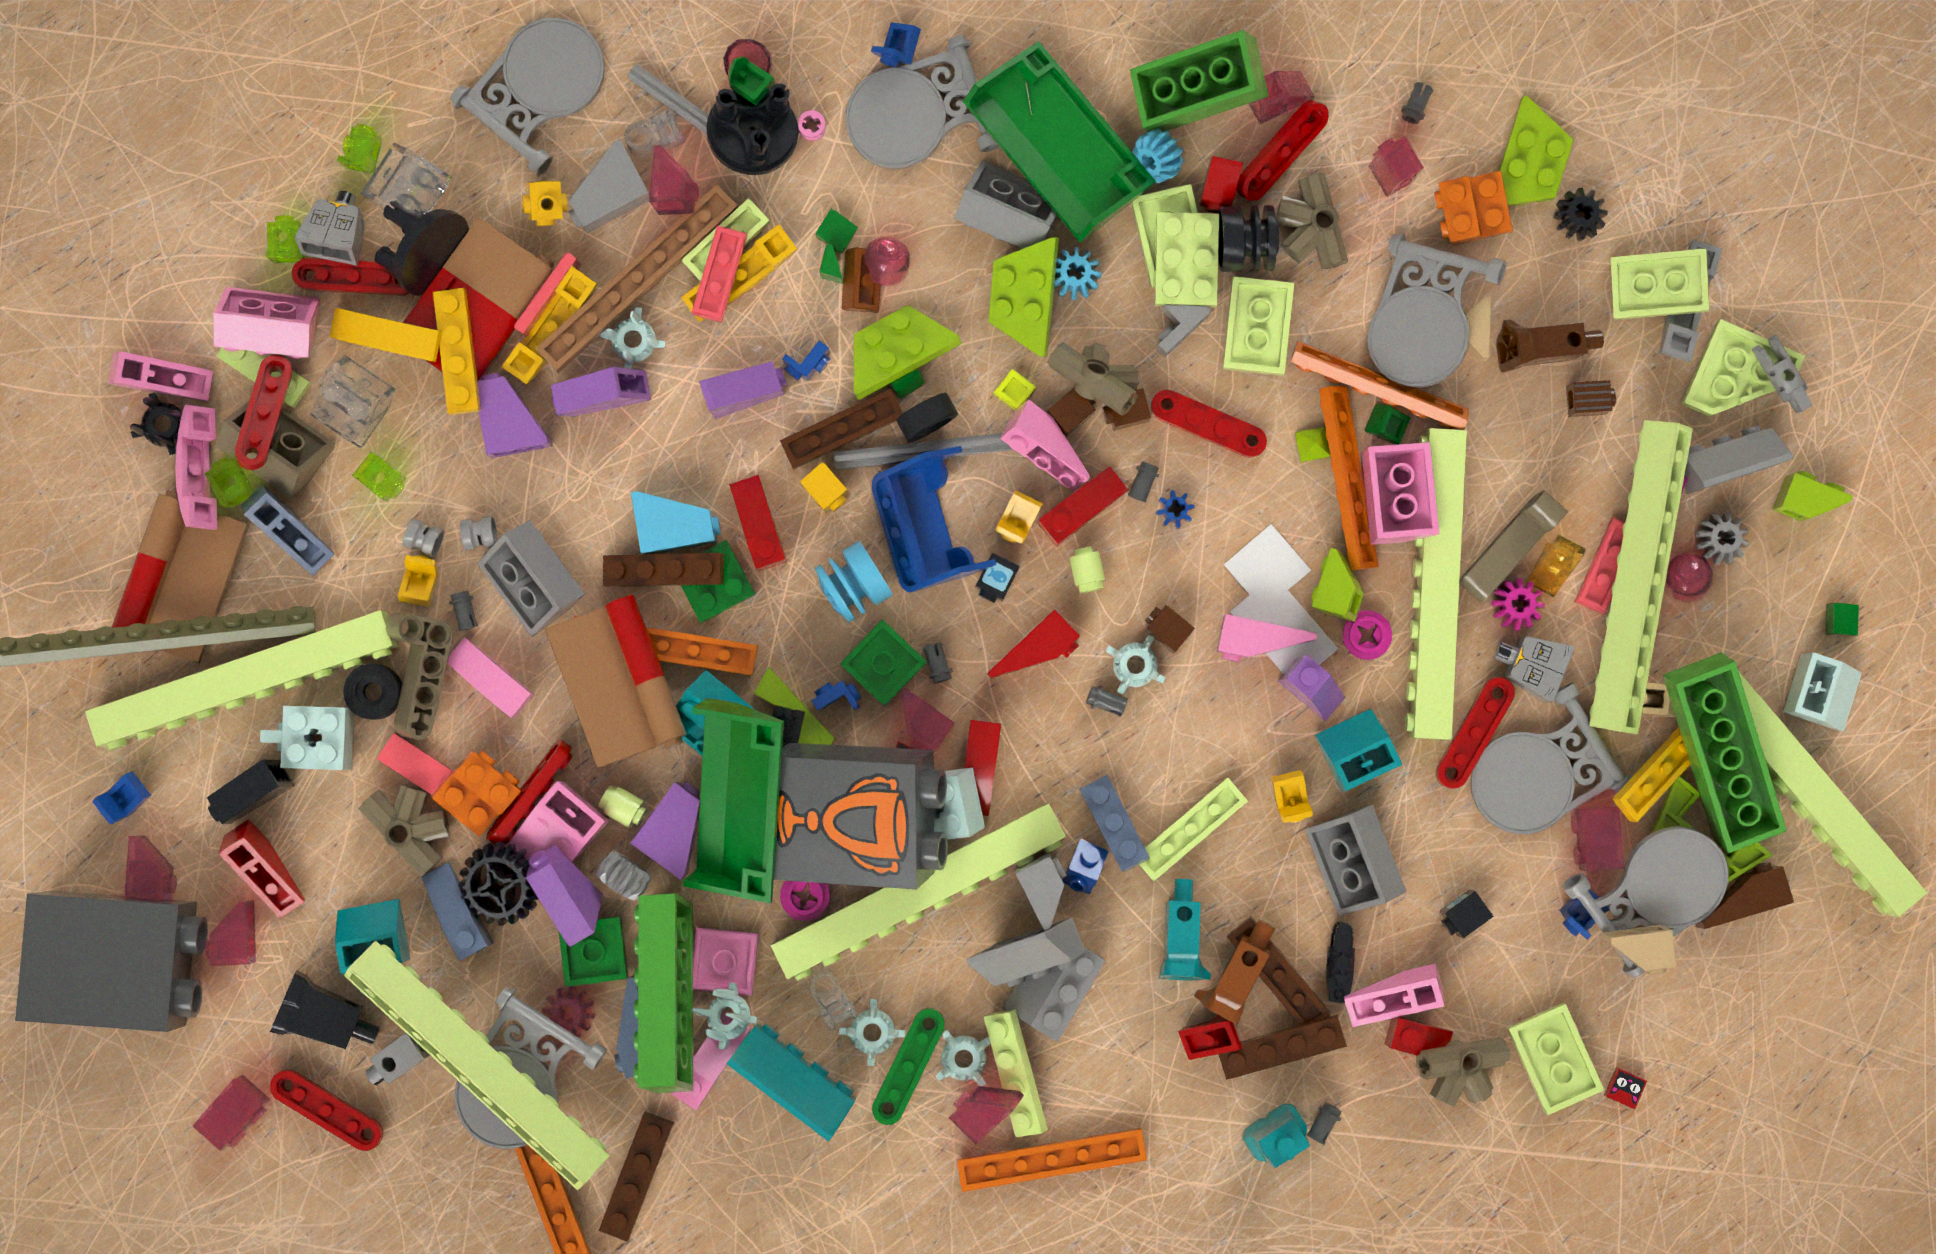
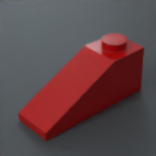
M1109 466L1040 518L1038 525L1053 544L1058 547L1128 492L1129 489Z
M759 475L729 484L756 570L760 572L787 563L788 561Z
M1054 609L999 661L987 675L992 679L1055 660L1061 654L1067 658L1079 647L1076 640L1080 635Z
M249 819L224 835L218 854L279 918H282L305 902V898L270 841Z

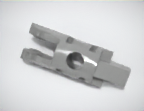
M1777 335L1768 339L1770 348L1778 359L1775 363L1772 362L1767 352L1760 345L1754 347L1752 352L1764 372L1768 375L1784 403L1788 401L1796 413L1812 406L1805 392L1808 387Z

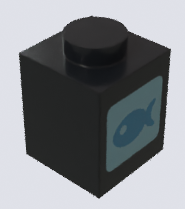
M992 553L989 560L995 559L996 565L983 570L975 588L980 590L978 594L980 597L995 603L997 599L1004 600L1020 566Z
M1468 890L1440 910L1444 917L1441 920L1442 925L1451 936L1456 934L1461 938H1465L1494 917L1474 890Z

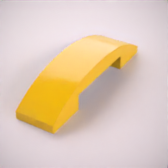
M780 224L755 242L756 245L741 256L728 305L759 284L798 250ZM700 283L681 297L691 312ZM695 316L699 323L706 320L705 318Z
M571 266L555 289V296L523 342H518L502 365V368L528 385L547 363L537 352L536 348L590 300L598 284Z
M335 307L329 337L436 362L442 331Z

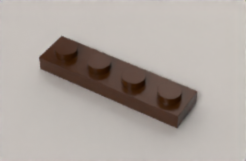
M890 388L780 440V443L794 470L896 422L903 412Z
M723 553L603 555V586L724 585Z
M1250 916L1227 934V938L1235 948L1242 935L1250 937L1257 922ZM1270 939L1266 946L1271 949L1270 956L1259 974L1262 981L1299 1025L1330 1016L1331 1011Z
M1338 1014L1240 1041L1242 1045L1240 1050L1218 1055L1226 1080L1344 1048L1347 1047Z
M644 1112L598 1231L626 1242L629 1241L674 1122L649 1112Z

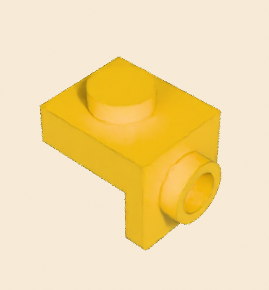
M1015 490L995 531L1001 533V537L1009 542L1023 544L1043 503Z
M406 555L404 559L406 570L397 595L399 602L429 607L439 577L436 561L424 555Z
M1301 770L1271 777L1277 811L1284 823L1300 822L1307 817L1313 816L1312 808L1308 802L1304 775Z

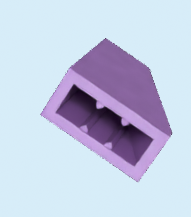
M772 361L699 381L708 409L715 419L785 395L782 386L787 385L782 368L775 369Z
M610 367L551 385L553 393L552 403L557 415L579 416L651 400L645 370Z
M499 373L481 376V381H477L481 406L479 417L486 455L491 458H497L552 447L550 438L509 380L504 376L500 377Z
M1308 655L1298 657L1278 680L1282 686L1324 721L1329 718L1345 698L1333 677Z
M686 781L682 785L674 782L631 842L633 846L680 880L685 879L689 872L700 811V798L697 796L700 791Z
M556 845L545 851L540 850L536 852L529 860L530 865L526 879L563 939L571 947L595 932L603 894Z

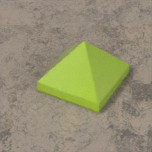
M1325 427L1295 432L1300 463L1331 457Z

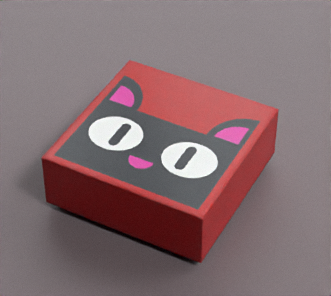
M1616 1067L1604 1096L1635 1110L1647 1081Z

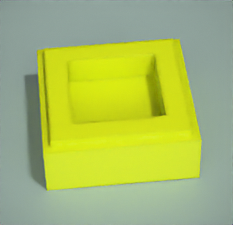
M1011 369L993 394L1015 411L1029 399L1036 390V387L1015 370Z

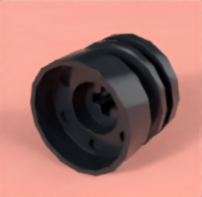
M1252 205L1249 220H1244L1243 211L1240 206H1220L1218 211V262L1220 271H1241L1245 257H1249L1253 271L1259 270L1261 257L1263 258L1264 269L1266 271L1274 270L1276 256L1279 252V225L1276 220L1274 206L1264 205L1262 219H1260L1258 206Z

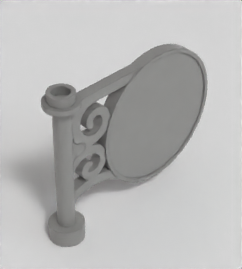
M563 18L536 20L524 26L514 35L506 50L472 89L459 86L452 93L450 100L453 102V107L459 109L463 106L529 161L527 167L539 176L549 167L553 157L544 149L536 151L529 146L527 142L530 136L544 122L553 118L567 117L578 113L594 100L600 91L604 79L605 65L603 55L595 38L581 25ZM503 68L506 85L501 83L492 84L487 90V95L491 102L497 103L498 98L494 94L499 91L504 94V99L499 104H488L483 100V91ZM512 97L516 100L518 104L511 105ZM516 112H522L525 115L523 122H520L519 116H515L512 119L515 128L523 130L520 137L507 127L510 116ZM531 113H533V114H535V115H538V116H536L534 119H532Z
M958 35L949 39L948 51L913 62L911 65L907 64L898 68H887L877 71L866 77L855 88L846 109V128L853 146L862 157L879 167L887 169L909 168L927 159L937 149L942 138L950 130L959 125L972 122L978 123L982 136L977 138L981 152L992 151L1000 147L972 113L966 114L967 106L962 100L956 102V107L960 108V110L953 111L950 108L952 100L957 97H966L977 82L967 52L971 42L969 39H966L965 35ZM940 63H948L953 66L955 77L950 83L941 84L938 80V76L941 74H945L946 80L951 78L949 69L944 66L933 70L931 74L932 82L915 71ZM939 92L948 93L945 96L944 102ZM946 114H947L949 117L953 118V119H951L950 121H948L947 123H946Z
M1403 233L1393 234L1389 241L1388 252L1392 253L1393 257L1396 258L1379 308L1376 310L1369 326L1368 348L1375 366L1391 381L1411 388L1429 387L1451 376L1462 364L1468 352L1470 326L1462 305L1463 288L1471 273L1476 272L1486 275V282L1500 285L1505 275L1507 262L1492 258L1490 263L1405 241L1406 236ZM1410 262L1419 263L1423 269L1422 277L1419 280H1411L1410 275L1413 273L1418 275L1420 270L1415 266H1409L1403 272V280L1409 288L1393 294L1403 267ZM1450 265L1462 269L1458 277L1451 270L1445 271L1442 275L1443 279L1447 281L1451 278V281L1448 285H1440L1439 274L1443 268ZM1431 280V283L1435 288L1428 287L1426 285ZM1454 290V298L1447 293Z
M1574 682L1559 689L1554 699L1558 706L1565 704L1572 715L1571 720L1565 726L1547 734L1513 732L1502 735L1487 745L1474 767L1470 780L1473 800L1480 813L1494 826L1516 834L1540 832L1551 827L1563 815L1604 790L1610 788V790H1615L1618 793L1632 778L1631 774L1623 775L1595 728L1589 726L1590 720L1575 698L1580 692ZM1578 725L1586 737V742L1580 750L1572 752L1567 749L1566 742L1572 739V746L1580 744V737L1571 732ZM1560 738L1559 746L1551 740ZM1567 757L1572 758V759H1575V758H1578V759H1577V760L1574 762V764L1571 766V763H1570V761H1569V759H1568ZM1593 764L1600 771L1601 777L1599 782L1593 788L1572 800L1575 781L1581 785H1589L1594 782L1596 773L1592 768L1586 769L1589 775L1587 778H1583L1580 775V769L1583 765Z
M1668 827L1651 833L1636 845L1626 862L1622 879L1606 895L1594 899L1588 891L1591 883L1583 873L1575 874L1567 879L1563 884V889L1571 899L1578 898L1602 932L1633 929L1639 925L1648 927L1653 926V923L1672 929L1674 937L1687 927L1708 917L1717 908L1726 892L1728 867L1722 851L1708 836L1688 827ZM1624 891L1626 892L1627 897L1621 896L1624 893ZM1621 903L1626 905V912L1621 917L1613 920L1608 919L1601 909L1608 905L1609 911L1614 916H1619L1622 910L1617 905ZM1634 909H1635L1641 916H1635V917H1633V916H1634ZM1618 952L1625 962L1623 971L1626 975L1638 977L1645 972Z
M505 987L495 1001L496 1004L500 1005L501 1013L486 1036L489 1040V1045H491L506 1021L513 1019L520 1022L525 1032L523 1039L517 1040L513 1038V1031L516 1034H520L523 1030L520 1025L512 1024L505 1029L503 1034L504 1041L508 1045H498L492 1048L497 1052L505 1053L511 1059L512 1066L519 1073L529 1075L536 1083L535 1087L543 1095H550L558 1103L556 1071L563 1056L573 1049L585 1057L583 1064L594 1070L605 1055L607 1048L598 1042L593 1047L515 997V988L509 989ZM546 1035H551L564 1043L558 1049L554 1041H546L542 1048L543 1050L549 1048V1054L541 1053L538 1048L540 1039ZM529 1043L530 1051L524 1048ZM551 1060L550 1065L548 1067L545 1062ZM457 1080L454 1093L456 1111L461 1123L474 1138L488 1146L500 1149H513L527 1145L526 1142Z

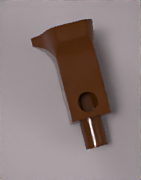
M1511 319L1503 320L1502 329L1496 341L1499 368L1504 373L1523 366L1575 360L1587 354L1588 350L1602 348L1604 337L1601 330L1585 331L1584 323L1528 328L1520 326Z

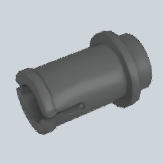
M1416 82L1414 84L1407 105H1404L1401 109L1403 120L1411 124H1418L1420 120L1424 119V109L1430 95L1433 93V89L1429 85H1426L1423 94L1419 95L1424 83Z
M1142 461L1141 465L1136 467L1138 472L1128 496L1146 503L1155 477H1159V474H1157L1159 468Z
M469 591L450 595L452 601L449 604L454 607L459 631L478 627L471 600L474 598L469 595Z
M941 642L936 643L935 646L931 644L923 648L931 671L929 679H933L934 684L952 679L950 673L953 670L948 667Z
M1092 686L1086 704L1091 705V709L1097 707L1121 717L1128 699L1104 691L1102 686H1098V688Z
M1327 1102L1324 1103L1323 1107L1319 1106L1320 1113L1307 1133V1136L1325 1145L1326 1139L1336 1121L1341 1120L1339 1116L1342 1112Z

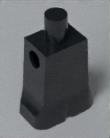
M296 970L270 1032L280 1035L297 1034L346 1049L351 1037L373 1045L380 1027L359 1019L363 1009L362 1005L316 985L307 975Z

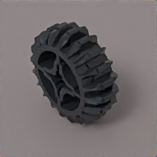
M501 841L497 842L494 846L491 843H487L483 846V850L477 848L473 851V857H468L464 862L466 867L460 870L459 874L465 879L459 882L458 887L466 889L461 899L469 898L471 903L468 904V908L473 909L475 907L478 910L476 918L486 915L487 924H491L495 920H497L499 926L505 925L507 921L510 924H515L519 921V918L525 919L529 915V911H533L537 907L535 900L539 898L526 879L530 858L527 860L524 857L526 849L515 852V843H510L506 848ZM486 865L487 881L481 884V871L483 866ZM506 865L512 868L514 871L509 870L506 867ZM497 880L498 882L502 881L503 884L509 882L506 886L493 885ZM521 883V896L516 904L514 898L516 896L515 885Z

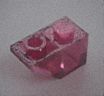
M1274 71L1264 76L1269 97L1248 104L1259 124H1262L1302 105L1306 101L1314 99L1315 96L1301 71Z

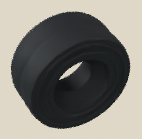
M379 664L361 665L354 669L345 681L343 689L344 700L348 708L361 718L371 720L383 719L397 710L402 682L399 676L387 666ZM371 683H377L382 690L381 696L375 701L369 700L365 694L366 687Z

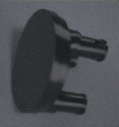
M784 84L773 85L757 105H754L734 90L722 89L718 92L716 102L707 119L706 135L712 153L724 166L741 174L762 175L777 170L790 159L797 145L798 123L788 100L790 95L789 89L785 90L786 86Z
M393 200L389 203L394 209L386 205L383 216L402 228V232L405 235L396 253L389 247L383 246L376 252L374 260L377 264L393 273V277L398 280L404 290L412 295L420 296L424 294L465 237L469 227L465 218L455 211L436 209L428 213L423 211L412 213Z

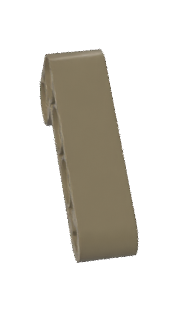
M1545 490L1537 493L1462 575L1459 584L1482 603L1541 537L1551 531L1565 517L1568 511Z
M395 613L386 622V632L390 638L411 643L394 727L401 736L423 740L431 734L453 632L448 623L406 613ZM405 621H407V622H408V630H407V632L403 635V633H402V631H401V627H402V624H403ZM435 627L436 637L431 640L430 632ZM429 657L430 665L429 668L425 671L423 668V663L425 659ZM422 687L423 697L418 701L417 692ZM414 708H419V712L414 711ZM412 722H416L415 727H411Z

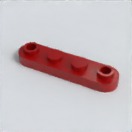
M1309 100L1299 107L1240 174L1236 190L1241 197L1250 201H1257L1266 194L1326 126L1329 112L1324 104L1315 100Z
M303 258L297 261L292 268L293 281L299 287L308 291L394 296L410 294L397 285V280L393 277V273L376 262L359 261L356 266L326 259ZM309 271H314L315 273L312 280H306V274Z
M268 356L261 362L235 446L236 461L242 468L247 470L261 468L268 459L292 378L291 364L283 356ZM280 372L281 376L273 377L271 373ZM249 453H255L257 457L254 459H249L246 457V455Z
M1161 390L1152 399L1151 411L1158 420L1247 458H1254L1259 456L1266 448L1267 437L1263 430L1172 390ZM1163 400H1170L1173 406L1170 410L1162 408L1161 402ZM1248 436H1254L1257 439L1256 446L1252 447L1247 444L1246 439Z
M1497 677L1488 680L1483 685L1436 767L1437 781L1443 787L1459 788L1468 780L1515 697L1514 686L1509 680ZM1495 687L1502 691L1499 699L1494 698L1492 695V690ZM1449 767L1454 768L1456 771L1453 779H1449L1446 776V770Z
M559 739L550 748L522 785L518 796L489 829L486 835V839L494 845L499 841L507 844L516 832L515 825L521 818L525 820L535 807L534 800L540 793L544 795L550 789L554 782V779H552L553 775L558 769L563 770L572 759L573 755L570 753L572 747Z
M286 1069L273 1076L270 1082L271 1094L289 1108L360 1151L372 1150L381 1143L384 1134L383 1128L374 1118L295 1070ZM286 1079L293 1082L292 1090L285 1088L284 1082ZM365 1128H369L372 1131L373 1136L371 1139L364 1137L363 1131Z

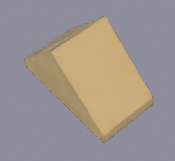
M1485 296L1466 313L1470 326L1468 353L1476 362H1485L1490 357L1491 296Z

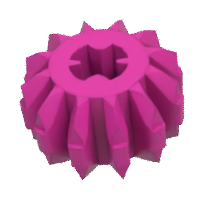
M1516 578L1514 584L1509 580L1502 583L1504 590L1499 588L1494 590V594L1500 600L1490 602L1491 606L1499 607L1500 611L1493 614V617L1496 619L1504 616L1501 626L1504 628L1508 627L1512 622L1514 631H1519L1522 624L1526 628H1531L1533 626L1531 618L1540 620L1542 617L1535 609L1545 607L1544 602H1536V598L1542 595V591L1538 590L1532 593L1531 590L1534 587V583L1529 581L1523 587L1522 578ZM1519 597L1518 602L1523 601L1524 606L1515 611L1517 607H1512V601L1517 600Z

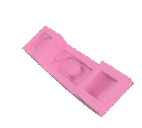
M193 405L184 406L177 436L175 472L178 502L186 527L216 530L217 499L210 498L209 441L216 439L215 409Z

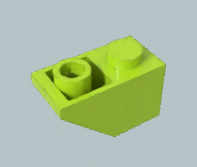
M1798 471V473L1785 476L1772 510L1798 521H1804L1851 502L1853 496L1845 493V488L1838 484L1827 482L1825 485L1815 481L1816 476L1813 474Z
M1330 548L1329 555L1325 556L1322 561V576L1319 585H1316L1312 592V607L1321 613L1355 622L1364 591L1354 571H1351L1346 556L1338 550Z

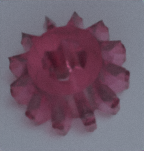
M575 986L568 988L567 995L564 989L560 987L556 989L557 998L553 995H549L546 998L547 1002L553 1007H543L542 1013L551 1014L550 1020L567 1031H571L572 1034L579 1038L581 1036L580 1028L586 1031L591 1028L590 1023L585 1019H594L596 1017V1013L586 1009L593 1006L594 1001L589 1000L586 1003L582 1001L587 995L585 990L581 991L576 997ZM563 1006L565 1007V1009L569 1006H572L574 1008V1010L572 1011V1014L575 1017L574 1020L573 1017L569 1019H565L563 1017L566 1013L565 1010L562 1009Z

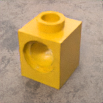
M824 462L819 464L800 481V484L825 513L829 509L833 512L836 511L847 501L844 496L848 494V490Z

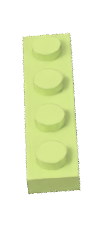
M1228 777L1225 778L1145 846L1150 859L1139 864L1140 867L1154 882L1246 804L1248 800Z
M1016 1009L989 1013L984 1016V1021L1015 1136L1042 1134L1048 1128Z

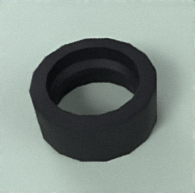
M941 393L912 407L896 421L907 442H913L945 426L958 416V412L948 394Z

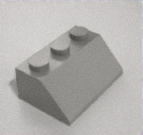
M982 160L964 190L954 219L963 222L968 227L984 231L995 239L1004 240L1018 246L1020 249H1024L1048 239L1057 214L1027 179Z
M1760 425L1741 431L1743 437L1732 440L1731 435L1712 440L1714 446L1703 449L1701 444L1690 447L1684 476L1688 478L1685 490L1687 494L1789 461L1794 459L1793 455L1772 427L1761 430Z
M530 520L504 533L477 563L531 637L538 634L570 610L585 595L577 581L574 580L562 564L560 558L554 553Z
M1373 804L1344 813L1305 829L1338 916L1387 903L1407 892Z
M1045 854L1014 869L1044 931L1051 927L1064 888L1061 878L1067 876L1057 857L1051 859L1048 854Z
M1071 917L1051 924L1050 929L1046 931L1042 927L996 943L967 958V961L974 970L994 986L1007 983L1008 987H1012L1026 981L1024 976L1032 974L1033 978L1036 979L1051 973V967L1058 965L1059 970L1069 968L1077 964L1075 958L1086 953Z
M1084 946L1086 953L1075 958L1077 964L1063 970H1059L1058 965L1051 967V973L1036 979L1033 978L1032 974L1024 976L1026 981L1015 985L1003 1007L1007 1010L1016 1009L1018 1018L1058 1042L1106 960Z

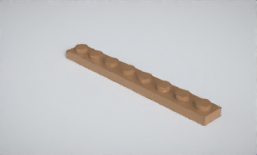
M716 184L536 348L537 352L559 373L675 268L691 250L717 228V225L719 226L738 208V205Z

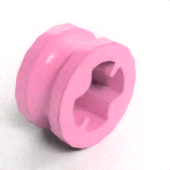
M809 110L801 114L798 119V128L802 137L815 141L824 135L826 125L821 113ZM808 119H812L813 122H820V125H817L816 132L812 133L811 129L805 130L803 126H807L806 121Z

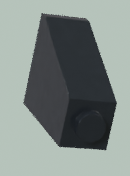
M263 759L207 797L210 803L208 810L213 819L217 822L220 821L221 824H231L295 787L286 769L280 768L281 761Z

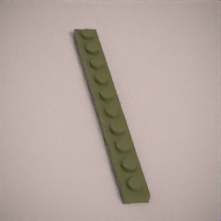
M295 606L287 610H261L257 613L249 614L230 613L226 616L211 618L200 616L192 620H165L154 624L135 623L130 626L116 628L105 626L96 630H69L64 633L50 635L39 633L31 637L22 638L3 637L0 638V667L315 633L314 607Z

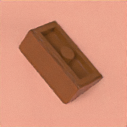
M859 247L846 250L842 310L879 312L883 252Z

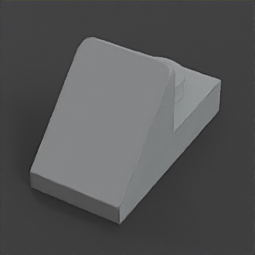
M1164 305L1162 312L1177 327L1174 329L1170 325L1160 334L1158 339L1161 342L1156 348L1157 351L1165 358L1210 315L1211 310L1207 306Z

